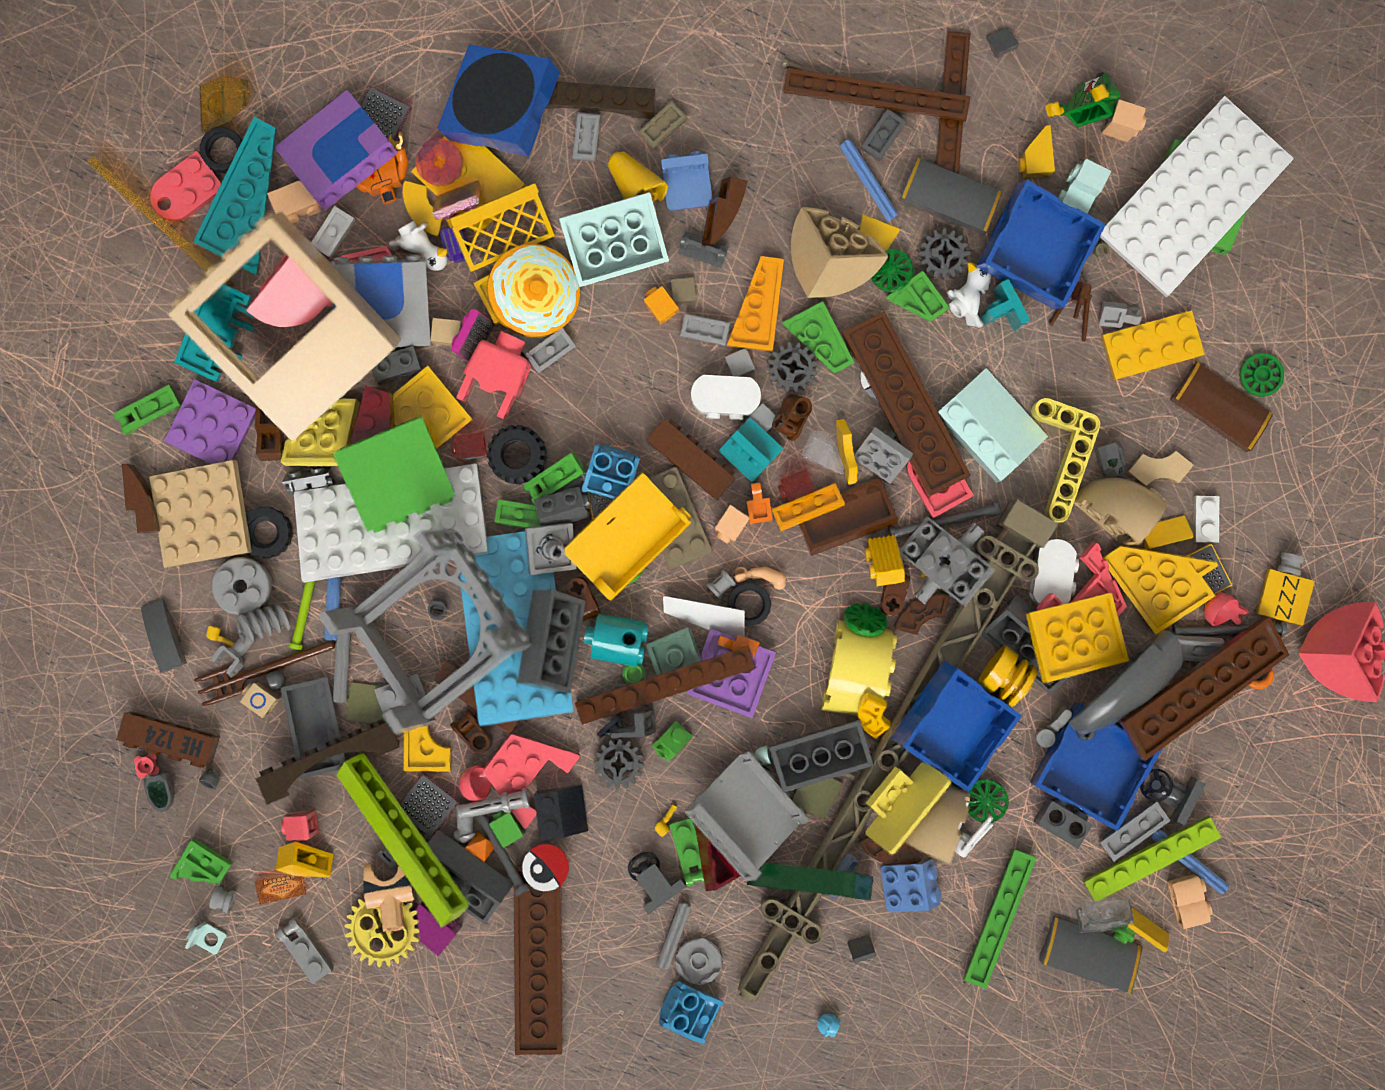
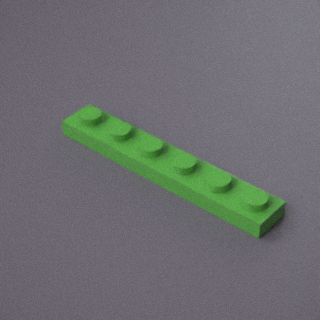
M1013 848L963 977L964 981L984 989L987 988L1037 859L1035 856Z

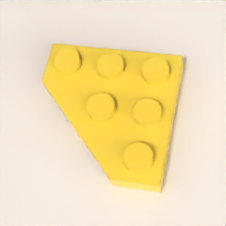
M338 399L293 441L288 438L285 441L281 463L285 466H338L333 452L350 444L360 402L357 399Z

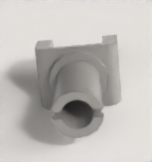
M247 636L245 637V644L239 638L231 648L220 646L212 656L211 661L218 664L228 654L232 656L235 660L226 673L229 677H233L244 667L241 657L255 641L251 642Z

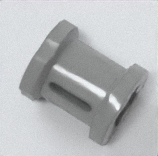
M724 570L721 571V574L713 582L706 584L719 600L722 598L721 595L731 586L734 587L736 585L734 580Z

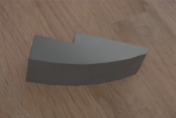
M164 599L142 607L141 611L146 633L160 673L168 672L187 664L179 644L181 642Z

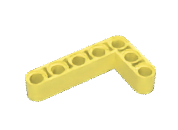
M1044 398L1034 403L1031 407V414L1034 419L1072 432L1044 513L1046 517L1056 523L1067 520L1071 513L1100 428V420L1092 413ZM1040 404H1045L1048 407L1047 416L1040 414L1038 410ZM1063 411L1070 415L1069 423H1064L1061 420L1060 416ZM1084 419H1088L1092 423L1090 431L1083 428ZM1077 441H1081L1084 444L1085 449L1083 453H1079L1075 449ZM1069 463H1074L1077 466L1075 475L1068 472L1067 467ZM1063 484L1067 485L1070 490L1067 497L1060 493V487ZM1055 506L1060 507L1062 510V516L1059 519L1055 518L1052 514Z

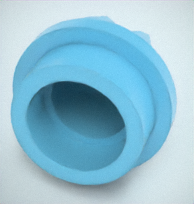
M823 1014L817 1020V1027L823 1036L834 1038L839 1030L841 1020L837 1019L834 1014Z

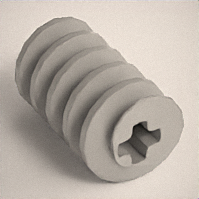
M274 604L273 610L269 606L265 607L264 613L261 609H257L255 616L252 612H247L246 619L241 614L237 616V630L243 644H245V637L247 636L253 642L254 634L263 639V631L272 636L273 628L278 633H281V626L283 625L287 631L290 630L287 615L279 604Z

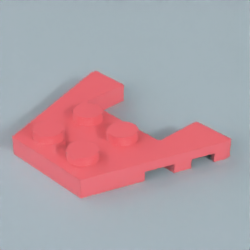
M1092 542L1079 558L1094 575L1071 602L1112 593L1117 615L1119 616L1127 605L1116 581L1112 580L1108 571L1109 565L1106 560H1103L1100 553V545L1097 542ZM1048 593L1036 607V610L1039 611L1063 605V603L1053 593Z
M510 733L483 768V772L501 796L503 792L509 794L522 791V788H527L548 760L568 773L578 761L580 755L554 745L551 746L528 737ZM531 805L529 809L522 807L511 810L525 829L537 815L536 809Z

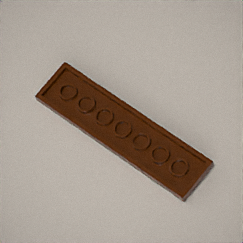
M883 311L844 331L842 335L900 445L913 453L909 462L928 498L970 477V472L885 312Z
M1264 615L1169 684L1145 704L1120 720L1140 759L1144 761L1149 759L1289 656L1271 618Z
M515 865L524 884H527L523 876L522 865ZM529 885L531 889L524 894L516 897L514 893L515 1055H562L561 886L551 891H540Z

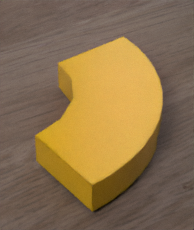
M404 181L403 199L408 214L417 226L427 222L428 225L423 230L439 238V230L442 228L444 214L436 210L433 211L434 208L430 205L427 197V186Z
M836 420L838 450L844 475L848 485L855 484L857 481L858 465L853 452L852 434L846 420Z
M867 692L859 702L858 718L864 731L877 738L887 731L891 725L890 720L884 717L882 713L887 708V701Z

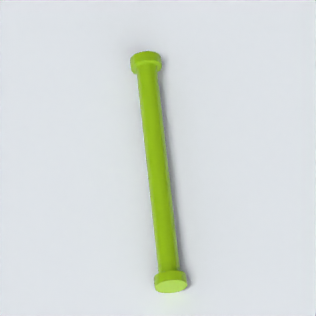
M315 581L305 582L292 643H289V648L302 650L303 645H301Z

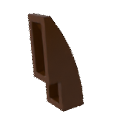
M735 177L722 179L719 197L709 200L702 240L703 246L715 244L727 231L740 208L748 181Z
M256 405V455L260 461L281 460L284 449V432Z
M122 464L125 507L127 511H135L137 533L159 532L158 516L148 484L134 465Z

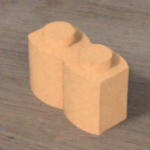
M1191 874L1167 881L1176 920L1182 929L1211 922L1212 908L1210 903L1205 901L1204 893L1207 890L1202 878L1200 879L1197 875Z

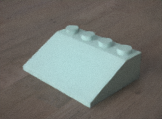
M650 192L559 218L579 287L669 261Z
M987 368L938 411L945 427L996 483L1009 475L1048 437Z

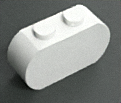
M702 375L692 386L691 400L694 408L699 413L706 414L708 419H720V415L729 416L730 420H743V417L750 416L758 408L761 400V391L756 381L751 377Z
M1048 540L1044 548L1035 549L1034 562L1039 567V574L1031 581L1029 596L1037 606L1048 593H1053L1063 604H1067L1071 600V596L1075 594L1076 582H1073L1074 573H1077L1079 568V559H1076L1077 553L1074 547L1064 540Z

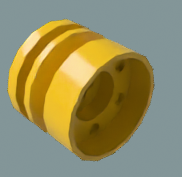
M1004 645L990 659L977 683L990 694L1000 688L997 698L1001 701L1006 698L1005 703L1012 708L1028 693L1038 674L1039 668L1033 664L1028 667L1029 661L1026 659L1015 665L1018 653Z

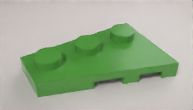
M823 301L782 322L834 374L855 364Z

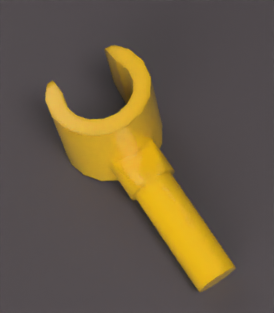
M215 626L208 627L206 633L208 639L222 642L229 647L233 646L234 642L219 636L221 628Z
M673 804L663 819L655 825V831L661 837L670 830L666 823L677 808Z

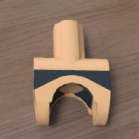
M365 864L363 887L367 909L381 908L383 931L391 932L403 929L404 922L401 903L415 900L413 885L399 866L395 877L388 881H381L375 875L373 864Z

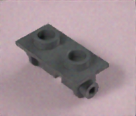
M685 231L678 254L722 268L729 246L719 242L710 246H703V237Z
M313 466L310 470L301 471L300 469L291 470L285 474L282 481L283 484H286L287 493H292V495L296 491L309 490L307 483H311L313 489L327 488L334 484L332 476H328L331 466Z

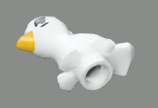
M412 221L399 228L398 231L401 236L389 242L391 250L396 251L401 247L409 252L418 253L421 255V258H425L426 268L433 271L441 270L447 265L448 258L446 255L448 250L437 247L429 241L426 232L423 230L428 225L427 222L417 226Z
M967 262L968 276L966 284L959 290L954 289L947 292L948 298L953 300L949 303V308L955 316L959 318L966 317L967 325L980 328L983 327V322L978 316L980 291L982 294H985V290H988L992 277L991 274L976 267L977 264Z

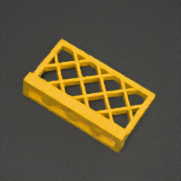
M535 183L447 219L470 272L497 261L507 252L509 245L517 247L518 245L511 243L515 230L526 234L522 245L537 244L555 236L537 194L539 191ZM532 199L537 207L534 216L522 212L525 203ZM518 205H521L520 208H519V210L513 208V207H516V206H518ZM506 210H512L517 213L513 225L502 221ZM500 213L498 219L495 218V217H492V216H495V215H497V214ZM521 215L532 219L528 232L516 227ZM487 218L497 222L492 234L481 230L482 223ZM536 221L544 224L547 234L541 237L532 234ZM479 222L477 228L474 227V226H471V225L476 224V223ZM500 224L512 228L507 241L495 236ZM466 227L475 230L472 242L464 241L459 230ZM479 232L491 237L486 250L474 245ZM530 236L535 238L534 240L529 241ZM494 239L506 244L503 252L499 255L490 252ZM465 244L470 246L468 251L466 249ZM473 248L485 252L482 262L473 265L470 258ZM488 254L494 256L492 258L487 259Z

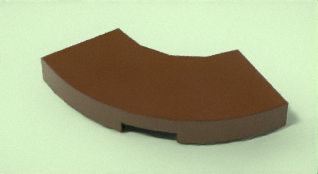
M933 594L926 604L916 599L901 612L895 623L894 630L917 635L920 627L927 620L935 617L945 618L950 595Z
M868 836L858 841L869 856L888 865L915 864L922 861L916 849L905 842L902 843L894 854H890Z

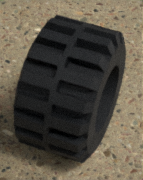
M523 425L507 426L508 428H502L498 430L499 433L497 435L494 434L492 436L493 440L488 444V464L493 470L492 472L500 479L510 484L522 485V483H527L539 475L541 471L543 472L545 462L547 463V449L543 440L532 429L526 428ZM516 441L525 443L531 452L529 462L519 469L509 467L504 460L505 449Z

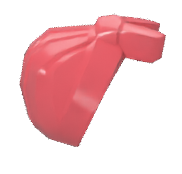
M1218 592L1215 594V597L1205 602L1204 617L1212 626L1221 625L1230 619L1236 625L1241 624L1242 618L1239 614L1246 615L1249 612L1247 608L1240 606L1233 596L1224 592Z
M479 765L467 768L460 775V791L469 801L477 802L484 800L490 793L491 782L483 772L484 767Z

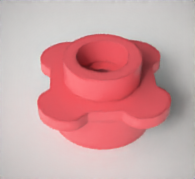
M149 753L144 757H135V770L139 778L143 779L151 774L155 776L160 772V768L156 764V755Z

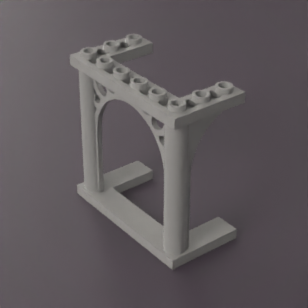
M454 529L420 531L414 538L422 550L409 565L359 606L325 610L318 616L330 635L350 632L357 634L402 702L403 706L389 709L383 714L395 734L430 725L436 720L434 715L512 654L526 650L532 645L526 630L520 627L515 620L514 612L506 607L502 601L501 593L493 588L489 582L488 574L479 567L475 555L466 548L463 543V537ZM451 559L457 565L453 576H450L447 572V564ZM440 568L441 573L437 574L434 570ZM461 574H463V577H465V582H463L460 578ZM433 579L446 580L461 587L475 603L480 617V638L478 646L468 662L421 698L372 622L417 585ZM487 611L488 614L492 617V619L490 620L486 617ZM491 624L499 627V629L487 631L488 626Z

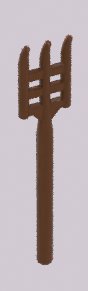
M328 641L253 668L245 673L239 671L231 679L226 673L230 666L195 678V682L211 678L214 681V685L199 690L198 694L214 690L218 694V697L203 702L202 706L215 704L240 695L245 689L243 685L247 679L261 676L333 650L335 643ZM223 675L224 681L220 682L218 676ZM236 683L238 689L233 691L231 684ZM226 686L228 693L223 694L222 687Z

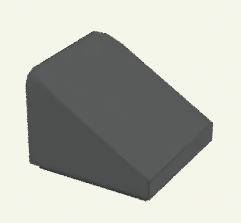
M1008 27L986 37L995 58L1005 55L1019 46L1017 39Z
M868 935L848 941V947L854 963L876 957V952Z

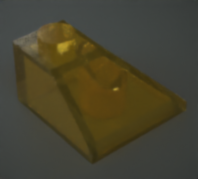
M223 75L199 86L201 132H208L212 128L229 123L249 103L250 90L248 89V80Z

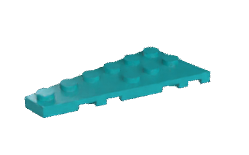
M256 117L253 118L193 243L222 257L237 244L240 246L239 240L247 232L252 231L254 228L258 229L256 226L257 222L266 215L267 193H269L277 128ZM261 248L241 266L255 275H258Z

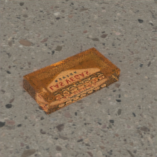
M284 874L255 881L259 905L307 893L303 876Z

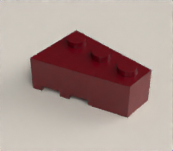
M366 386L350 444L394 427L392 392Z
M695 824L705 891H716L741 875Z

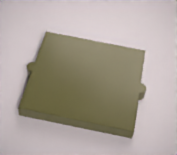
M351 682L349 699L346 700L348 703L346 720L373 723L383 719L386 722L387 720L383 714L388 710L382 712L374 691L383 686Z
M831 778L798 788L792 801L795 805H799L804 809L807 814L812 813L825 820L843 783Z

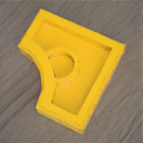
M429 725L404 732V771H451V747L442 746L436 742L430 734Z

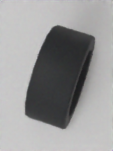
M212 128L201 139L199 148L201 158L207 166L217 173L226 174L233 159L225 164L217 163L211 157V146L217 139L226 137L234 141L238 150L243 139L230 128Z
M747 582L739 584L728 596L727 608L736 609V599L744 591L749 590L758 593L763 602L762 610L756 617H744V626L758 625L770 613V596L764 587L757 583Z

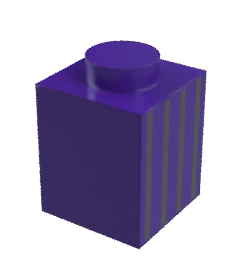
M452 228L439 230L444 249L448 250L446 256L449 261H454V263L465 261ZM465 228L459 230L462 239L468 242ZM465 244L466 249L468 251L470 246Z

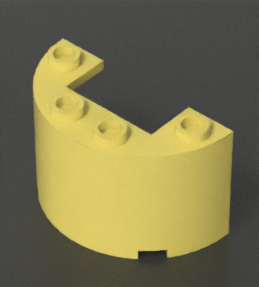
M837 620L833 641L835 647L827 688L824 689L821 711L858 717L859 702L867 692L882 699L890 694L891 682H888L889 673H893L895 669L896 659H892V652L896 647L897 635H893V630L885 629L878 636H863L850 630L843 620Z

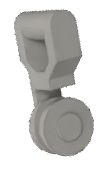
M1062 706L1057 711L1046 728H1041L1037 731L1036 740L1040 746L1048 748L1054 744V732L1059 731L1072 716L1067 706Z

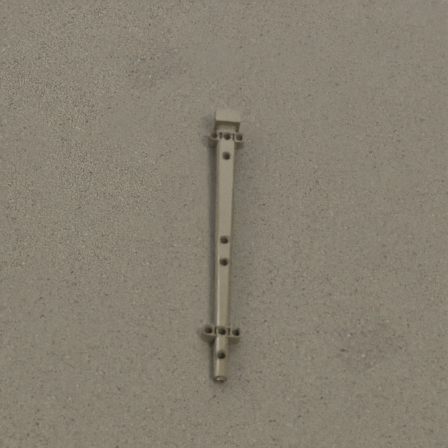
M1012 500L1009 501L996 523L997 526L1002 528L997 539L991 536H982L975 542V552L984 558V561L993 567L995 571L965 607L961 603L957 606L890 722V728L885 731L871 755L874 766L863 769L807 866L808 868L837 870L874 811L867 804H858V796L867 794L870 798L894 767L900 768L909 753L908 750L892 740L891 736L943 661L960 670L1014 580L1018 578L1023 581H1032L1038 576V565L1028 557L1034 548H1044L1058 523L1023 502ZM984 540H988L992 545L988 553H984L981 550V543ZM1004 552H1009L1012 556V560L1008 565H1004L1001 561V556ZM1024 564H1029L1032 568V572L1028 577L1023 576L1021 573V568ZM981 592H985L988 596V601L984 605H980L977 601V596ZM886 753H890L893 756V761L889 765L881 763V758ZM793 891L787 903L773 895L764 897L761 902L762 915L774 923L738 986L740 997L748 1002L758 1000L796 937L810 945H815L821 941L823 932L820 923L809 915L822 894ZM775 903L778 908L775 912L769 913L765 910L766 905ZM795 915L798 917V920L795 924L789 925L785 922L786 917ZM809 927H815L818 929V932L815 936L809 937L805 934L806 930ZM766 955L774 958V961L769 965L763 964L761 961Z

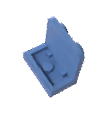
M695 151L684 157L672 154L666 156L665 159H661L663 180L668 185V192L665 196L669 211L706 207L709 205V200L712 199L708 169V154Z
M934 858L923 859L915 864L884 865L881 867L886 909L889 912L930 911L941 904V891L937 884L938 870L934 864Z

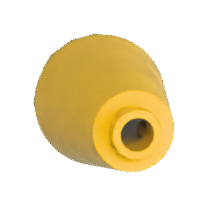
M624 151L615 152L610 156L608 168L623 200L649 192L653 203L657 199L659 202L664 199L668 192V185L663 179Z

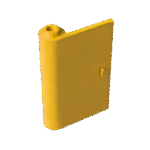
M642 472L564 547L565 555L612 601L691 524L689 519L692 516L683 507L680 509L676 508Z

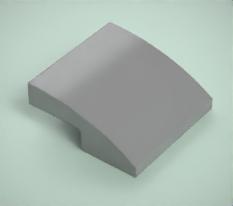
M563 328L554 334L538 338L524 337L515 333L512 335L526 342L522 352L538 373L576 347Z

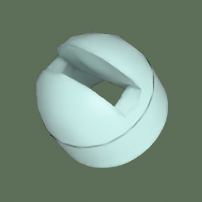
M768 745L760 747L754 752V755L760 761V765L772 764V755Z

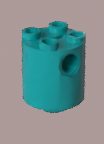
M598 614L596 626L587 625L584 644L592 645L591 659L637 667V664L642 665L645 647H641V643L647 641L649 625L645 624V621ZM626 639L635 641L633 645H625L623 642Z

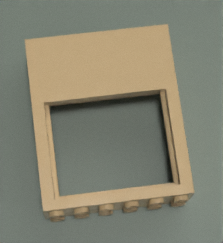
M280 211L275 215L271 212L257 222L256 226L258 229L254 228L252 231L247 232L239 240L240 246L237 244L234 248L229 249L221 257L224 261L220 260L204 273L207 278L204 276L188 288L189 292L171 304L174 309L168 315L293 441L388 355L402 339ZM272 238L331 300L336 308L259 379L194 311Z

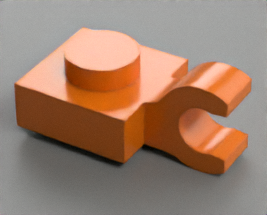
M760 483L751 484L753 500L746 501L748 517H750L749 524L773 521L770 498H762Z
M738 634L735 641L719 636L717 645L732 651L749 645L753 658H755L760 644L758 641Z

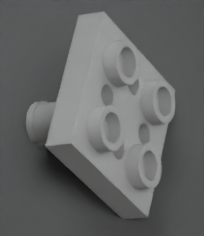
M874 427L854 454L855 460L891 484L910 460L913 453L900 445L897 437L893 440L894 432L886 435Z
M571 522L525 528L528 571L530 575L576 569V565L565 555L564 547L574 538Z

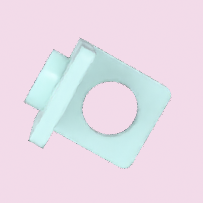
M204 921L197 927L193 926L190 930L185 948L189 949L196 944L212 954H217L227 934ZM208 933H215L217 935L218 942L216 945L210 946L206 943L205 937Z

